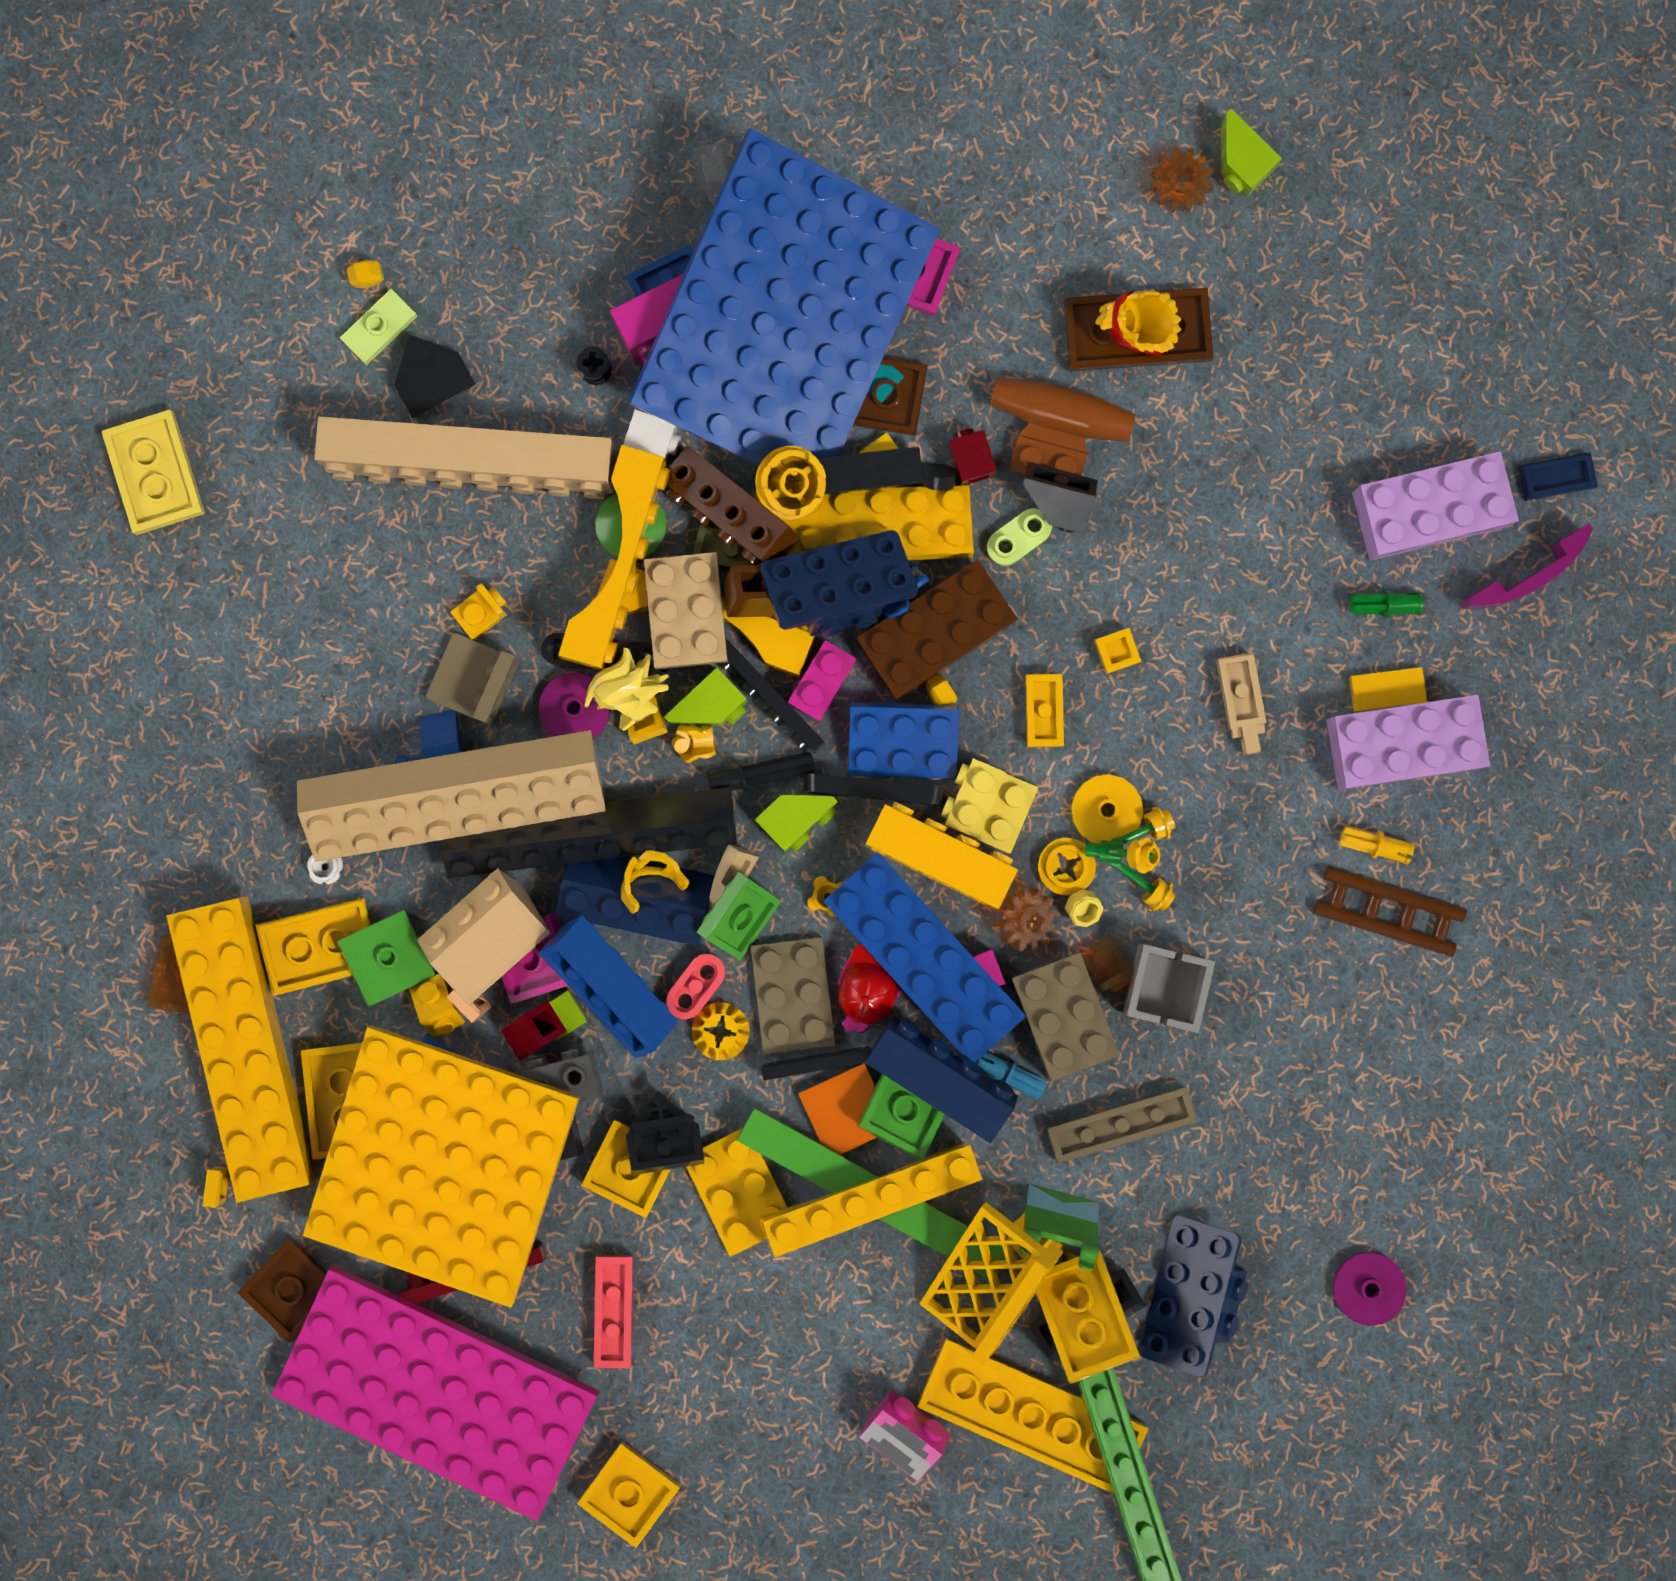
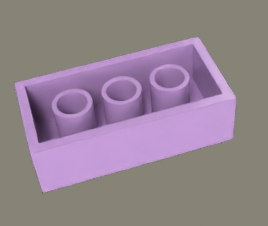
M1501 451L1360 485L1352 492L1369 561L1508 528L1519 521Z
M1479 695L1340 715L1326 720L1338 790L1490 767Z

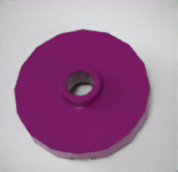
M567 673L556 677L546 685L539 698L538 713L542 726L552 737L591 730L594 740L604 731L610 719V709L603 708L598 710L594 698H592L588 708L584 706L592 677L581 673ZM572 702H578L581 707L579 713L571 715L568 712V706Z
M1372 1251L1357 1253L1345 1259L1335 1271L1332 1283L1334 1299L1340 1311L1355 1323L1366 1326L1381 1325L1393 1319L1403 1307L1407 1294L1405 1277L1399 1266L1387 1256ZM1374 1283L1376 1285L1375 1293L1369 1296L1366 1295V1286Z

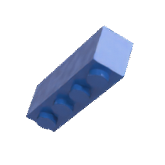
M582 915L563 924L538 952L635 1059L654 1052L678 1023L677 1019L669 1012V1007L664 1002L658 1000L648 989L643 978L635 974L622 960L621 954L616 949L610 947L599 935L597 928Z

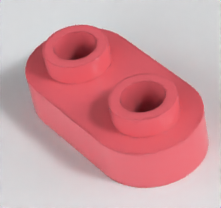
M702 954L690 963L667 995L666 1004L673 1016L684 1020L690 1019L702 1010L725 978V966L720 958L713 954ZM704 965L713 967L714 975L712 978L705 979L701 976L700 971ZM682 994L691 996L692 1004L690 1007L683 1008L679 1005L678 1000Z

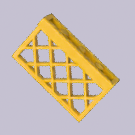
M985 1202L919 1304L974 1347L976 1350L971 1357L983 1366L1002 1344L1063 1254V1251L1053 1243L1047 1248L1043 1247ZM984 1218L997 1226L999 1236H986L982 1224ZM1012 1244H1020L1032 1255L1029 1259L1016 1260ZM979 1245L983 1260L970 1261L966 1246ZM989 1245H1002L1006 1260H993ZM973 1269H986L990 1284H977ZM996 1269H1009L1013 1283L1000 1284ZM951 1270H963L967 1284L955 1285ZM957 1293H970L974 1308H961ZM980 1293H993L997 1307L984 1308ZM935 1294H948L952 1308H944L933 1299ZM964 1317H977L981 1330L979 1334L966 1325Z

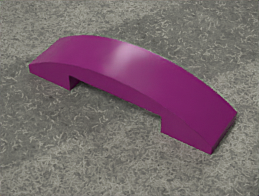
M1588 523L1550 546L1557 559L1507 591L1504 590L1499 580L1459 604L1463 609L1468 610L1491 608L1512 602L1543 587L1562 573L1575 560L1587 543L1593 531L1592 526Z

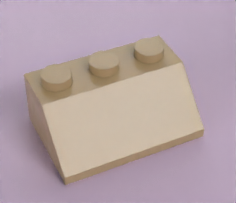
M497 868L417 941L432 967L470 1005L551 932L524 887Z

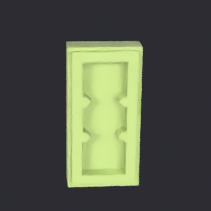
M390 289L340 339L367 365L417 317V314Z

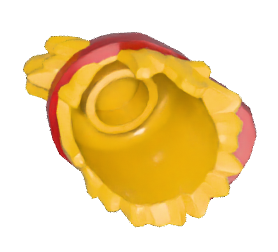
M1154 289L1123 293L1112 302L1101 306L1099 312L1102 314L1095 321L1096 325H1099L1102 330L1107 329L1111 340L1120 348L1156 356L1173 349L1174 345L1172 343L1178 342L1177 333L1182 330L1178 325L1181 317L1176 315L1178 308L1176 307L1175 300L1170 299L1169 293L1156 292Z

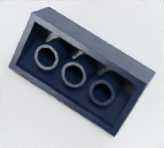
M633 857L568 864L561 885L555 912L556 916L575 919L582 915L593 924L694 946L701 945L702 936L696 932L708 913L710 892L715 875L680 868V871L689 881L688 888L680 890L676 883L667 877L660 875L639 876L630 883L631 894L640 905L639 910L632 914L621 900V886L628 863ZM649 861L645 866L664 868L667 865Z
M895 1016L880 1033L865 1062L990 1144L1014 1111L1018 1095L1014 1093L1012 1087L1006 1082L993 1080L985 1075L982 1069L973 1061L962 1060L951 1053V1049L942 1041L929 1039L920 1033L919 1028L914 1023L905 1019L900 1020Z

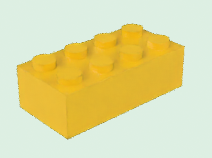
M894 802L892 807L884 805L865 847L879 852L881 855L993 910L1000 908L1018 869L1011 866L1013 859L995 850L991 851L988 855L978 850L979 842L960 834L955 839L945 834L946 826L930 818H927L924 823L912 818L914 811L902 804Z

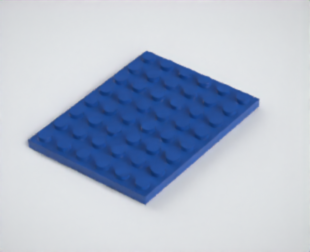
M747 129L627 403L757 465H760L762 460L771 451L783 446L802 447L810 451L816 458L839 456L940 228L752 129Z

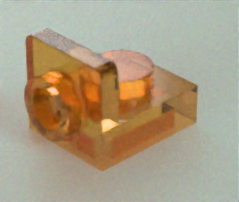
M1109 934L1080 951L1088 972L1101 991L1110 989L1114 993L1130 983L1127 976L1134 973V970L1126 963Z

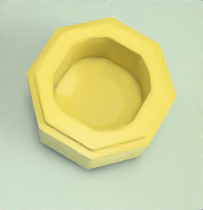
M1083 889L1069 896L1065 906V910L1073 924L1082 927H1088L1099 921L1104 909L1093 891Z

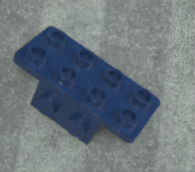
M894 530L766 560L760 567V572L779 627L788 630L806 625L810 637L822 634L823 637L833 636L841 632L843 628L854 625L857 628L868 627L879 619L884 605L914 598L918 592V586L899 534Z
M1175 1216L1173 1218L1140 1346V1355L1143 1358L1196 1377H1205L1208 1374L1215 1344L1230 1342V1339L1236 1334L1239 1325V1318L1236 1316L1239 1303L1245 1298L1248 1289V1282L1245 1280L1247 1271L1235 1268L1241 1245V1236L1238 1233L1185 1216Z

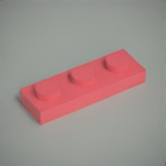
M596 1255L594 1368H631L633 1255Z

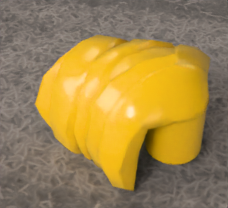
M680 724L671 745L684 763L689 764L697 759H708L716 755L712 725Z

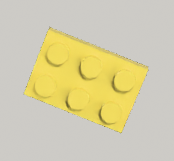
M166 410L101 431L133 534H143L205 514L175 413L172 410Z

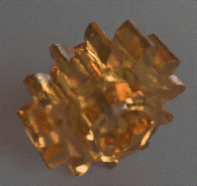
M1175 147L1171 153V160L1162 154L1158 160L1160 167H1154L1150 174L1152 178L1157 179L1152 183L1150 191H1161L1157 204L1162 205L1167 200L1170 201V211L1172 213L1176 211L1179 204L1183 205L1186 213H1190L1193 201L1197 205L1202 206L1206 200L1204 193H1211L1214 187L1211 182L1205 181L1211 178L1214 169H1203L1202 166L1206 161V156L1203 155L1197 160L1193 159L1194 150L1191 147L1185 156H1181L1179 149ZM1184 175L1189 179L1188 182L1183 181L1180 184L1176 182L1177 177L1182 178Z
M1017 887V898L1006 894L1004 899L1008 906L1006 908L1000 907L996 910L997 913L1003 915V920L996 922L995 927L1005 930L1000 940L1011 944L1013 949L1022 952L1026 948L1036 952L1038 949L1037 941L1049 944L1050 940L1046 935L1047 931L1055 932L1058 930L1057 926L1051 924V919L1056 918L1059 912L1049 909L1054 899L1043 895L1042 890L1033 887L1030 890Z

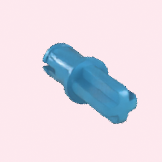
M988 1052L978 1059L977 1065L990 1078L1002 1080L1010 1085L1012 1089L1035 1100L1042 1096L1046 1088V1081L1017 1067V1062L1014 1061L1011 1064Z

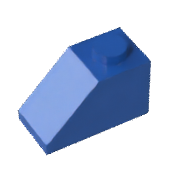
M452 710L420 718L421 746L424 759L465 752L456 711Z

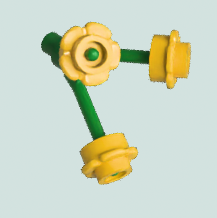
M1152 807L1151 812L1144 814L1145 826L1123 836L1113 838L1111 841L1101 840V843L1086 842L1085 856L1099 858V862H1107L1108 865L1121 871L1146 890L1142 901L1149 905L1148 909L1150 911L1158 909L1164 911L1175 898V893L1172 892L1173 883L1171 881L1166 883L1161 878H1158L1150 884L1122 863V857H1126L1129 866L1143 874L1147 873V871H1152L1159 863L1160 850L1155 841L1162 838L1170 839L1171 830L1175 829V824L1167 809L1161 810L1159 807ZM1149 833L1155 841H1152L1149 837H1143L1140 840L1134 839ZM1132 841L1128 849H1123L1125 843Z

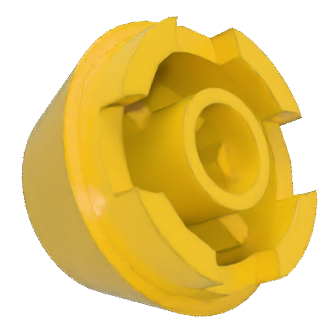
M798 446L779 447L771 451L760 463L755 480L756 492L762 505L777 517L789 520L799 519L813 512L822 501L826 487V474L819 460L810 451Z

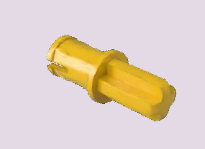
M1345 826L1340 834L1339 843L1341 846L1369 853L1373 859L1380 856L1408 865L1411 858L1407 857V855L1413 856L1414 853L1413 842L1385 836L1384 832L1380 830L1374 833L1352 826Z

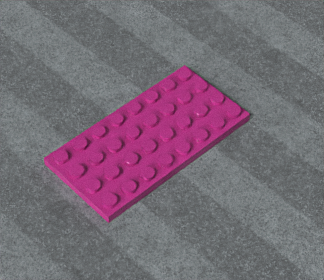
M332 1265L326 1274L271 1396L538 1521L600 1390L340 1267Z

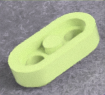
M1039 509L1025 510L991 535L987 543V555L998 566L1013 565L1047 540L1051 533L1052 525L1048 524ZM1035 520L1039 522L1040 530L1038 532L1030 531L1027 526L1029 521ZM1000 542H1009L1012 550L1009 553L1001 552L998 547Z

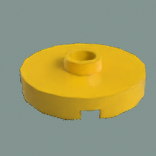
M1111 774L1095 776L1083 783L1074 794L1070 808L1072 823L1079 835L1091 843H1101V840L1111 841L1113 838L1123 836L1138 829L1144 813L1142 798L1135 786L1124 778ZM1108 803L1112 805L1114 812L1111 817H1105L1102 814L1101 808L1103 804Z

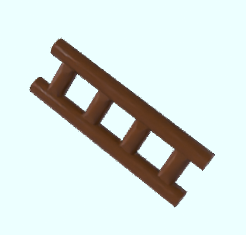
M1327 866L1323 879L1334 883L1328 903L1316 901L1313 914L1453 957L1457 944L1447 941L1446 937L1451 920L1464 921L1467 914L1466 908ZM1348 887L1369 893L1363 914L1342 908ZM1382 898L1403 904L1397 925L1376 919ZM1417 909L1438 915L1432 936L1411 929Z

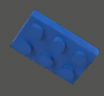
M850 702L848 775L956 779L959 705Z

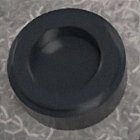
M929 464L922 467L924 483L921 484L931 490L944 491L956 486L957 470L954 467L945 464Z

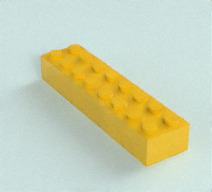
M248 896L166 915L236 1203L311 1184L316 1179Z

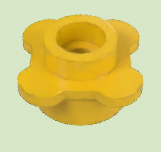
M824 876L817 877L813 882L815 887L813 895L807 900L808 907L813 911L818 909L826 911L829 916L836 917L833 911L824 903V895L826 893L832 894L843 883L835 884L829 882Z

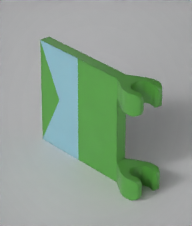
M1029 1184L1026 1196L1024 1232L1038 1243L1040 1238L1043 1237L1081 1247L1078 1267L1093 1271L1095 1258L1099 1255V1202ZM1021 1246V1253L1032 1255L1029 1251H1027L1025 1248Z

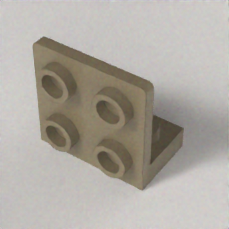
M453 633L427 691L426 698L492 726L520 660L510 653L502 650L500 652L458 633Z

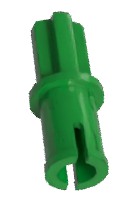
M1384 589L1382 593H1354L1349 597L1350 613L1382 614L1384 618H1389L1391 614L1421 615L1424 605L1421 592L1391 593L1389 589Z

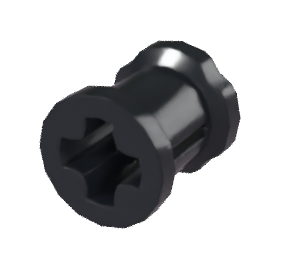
M587 347L578 355L577 367L585 382L596 386L608 381L612 372L611 363L607 354L601 348ZM597 359L601 366L597 367L595 373H591L587 366H591L592 360Z

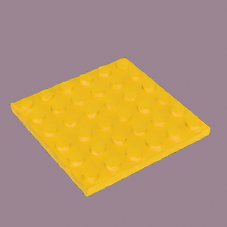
M373 1025L368 1026L302 1236L511 1308L518 1294L580 1096Z

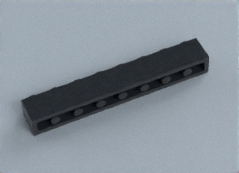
M731 787L605 802V812L441 840V856L447 877L453 878L492 873L497 868L504 872L637 856L649 850L662 853L737 844Z

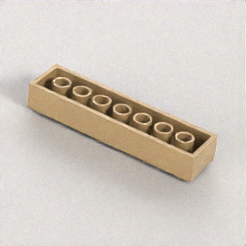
M318 416L314 460L325 469V472L333 473V479L342 481H354L355 475L368 476V481L382 484L390 483V478H403L404 484L412 486H426V480L440 481L441 487L450 489H461L462 483L476 484V489L481 491L493 492L498 491V486H511L512 492L519 494H533L534 488L548 489V495L568 497L570 491L584 492L583 497L605 499V493L614 494L611 478L617 461V450L612 439L604 437Z
M591 730L297 781V813L315 862L606 811L602 779Z

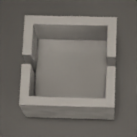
M1138 944L1122 1014L1199 1033L1215 961L1177 953L1176 955L1174 951L1146 944Z

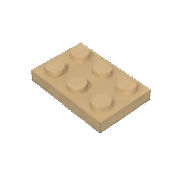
M717 552L644 559L654 668L665 669L728 662Z

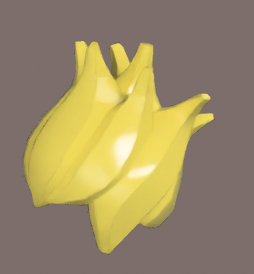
M623 648V655L616 664L603 669L594 676L588 687L584 705L588 708L592 698H594L598 710L606 708L620 711L619 728L623 731L650 714L657 713L658 708L651 703V700L657 693L669 689L667 684H660L669 677L668 674L648 676L651 655L647 654L644 659L639 660L635 665L628 648Z

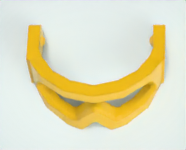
M654 850L645 851L639 858L634 856L628 863L621 886V900L632 914L639 910L640 905L631 894L630 883L639 876L660 875L670 878L680 890L687 889L689 881L680 871L678 863L667 854ZM649 861H659L667 866L663 868L645 865Z

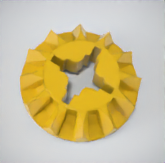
M1060 838L1050 842L1040 853L1037 869L1042 883L1049 890L1056 894L1068 896L1081 889L1085 890L1090 885L1096 871L1095 858L1085 856L1086 845L1083 842L1074 838ZM1058 853L1061 857L1064 856L1066 860L1080 858L1072 868L1073 875L1076 878L1075 881L1067 873L1053 875L1061 865Z
M717 1002L707 1005L696 1015L692 1024L693 1043L702 1055L713 1060H728L735 1057L745 1048L749 1039L750 1028L746 1016L739 1008L730 1003ZM721 1016H725V1028L735 1032L736 1036H724L720 1046L716 1047V1035L706 1031L705 1027H716L719 1021H721Z

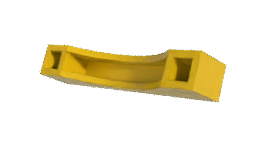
M621 444L611 478L618 495L622 514V541L619 557L611 577L600 594L583 611L568 621L559 651L561 659L601 671L605 669L606 663L613 664L618 643H614L613 639L616 629H623L628 614V608L623 607L627 593L633 595L639 574L634 572L637 559H644L649 544V539L644 537L648 524L654 525L658 515L660 504L655 503L658 489H665L669 478L670 469L665 468L666 462L663 456Z
M610 559L597 596L611 577L617 560ZM636 562L634 572L639 574L633 595L627 593L623 606L628 608V614L632 616L649 610L645 571L641 570L642 564ZM723 594L721 599L724 622H727L746 637L758 651L766 666L800 678L815 636L810 637L807 626L784 630L779 627L777 620H775L776 616L727 617Z
M963 1142L924 1157L923 1160L915 1161L867 1182L790 1206L763 1216L759 1220L772 1255L778 1257L983 1179L971 1145Z

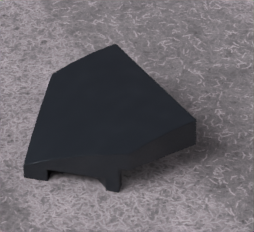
M408 334L394 385L412 418L476 385L458 351Z
M658 1091L650 1099V1103L635 1123L630 1125L629 1133L626 1135L631 1175L704 1164L699 1124L694 1122L695 1117L690 1113L686 1114L674 1106Z

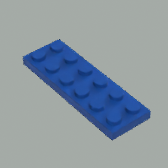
M879 852L824 900V903L965 1059L975 1063L1026 1017L1020 1008Z

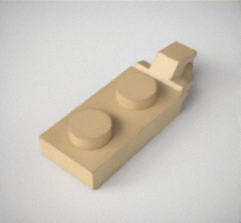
M1247 653L1218 658L1216 664L1228 729L1231 730L1232 739L1240 738L1243 756L1258 754L1261 752L1258 734L1265 733L1264 724L1267 721L1254 654Z

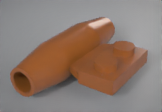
M996 377L989 403L990 406L1028 423L1017 436L1009 466V471L1024 475L1028 462L1082 476L1087 458L1084 438L1128 442L1136 414L1095 395L1042 381Z

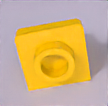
M482 583L476 586L477 591L450 612L474 641L507 616V613L502 608L507 602L494 586L487 590Z

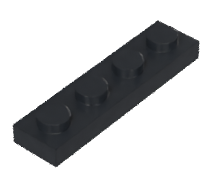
M725 637L728 662L719 664L729 674L735 670L744 679L740 686L753 700L760 696L768 704L769 707L765 712L778 726L784 722L794 732L789 738L802 752L810 749L815 754L825 742Z

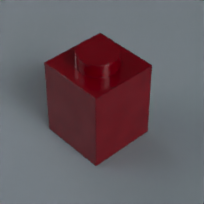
M968 428L953 434L954 439L949 440L948 450L954 468L957 470L960 486L970 485L995 477L997 469L984 430L974 432L973 428Z
M549 1001L523 1014L500 1030L519 1061L567 1032Z

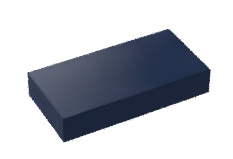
M1591 452L1524 464L1518 467L1525 501L1598 487Z

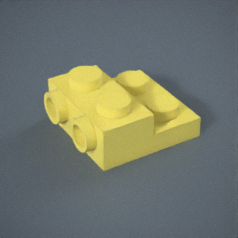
M973 758L970 765L962 764L956 777L955 783L961 786L956 798L949 796L942 810L941 816L946 818L944 826L1011 854L1039 787Z

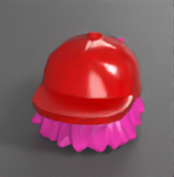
M862 944L854 948L849 959L845 961V969L841 971V978H838V1001L846 1015L842 1025L847 1032L855 1030L860 1034L866 1032L873 1024L890 1014L897 997L902 994V989H900L898 983Z

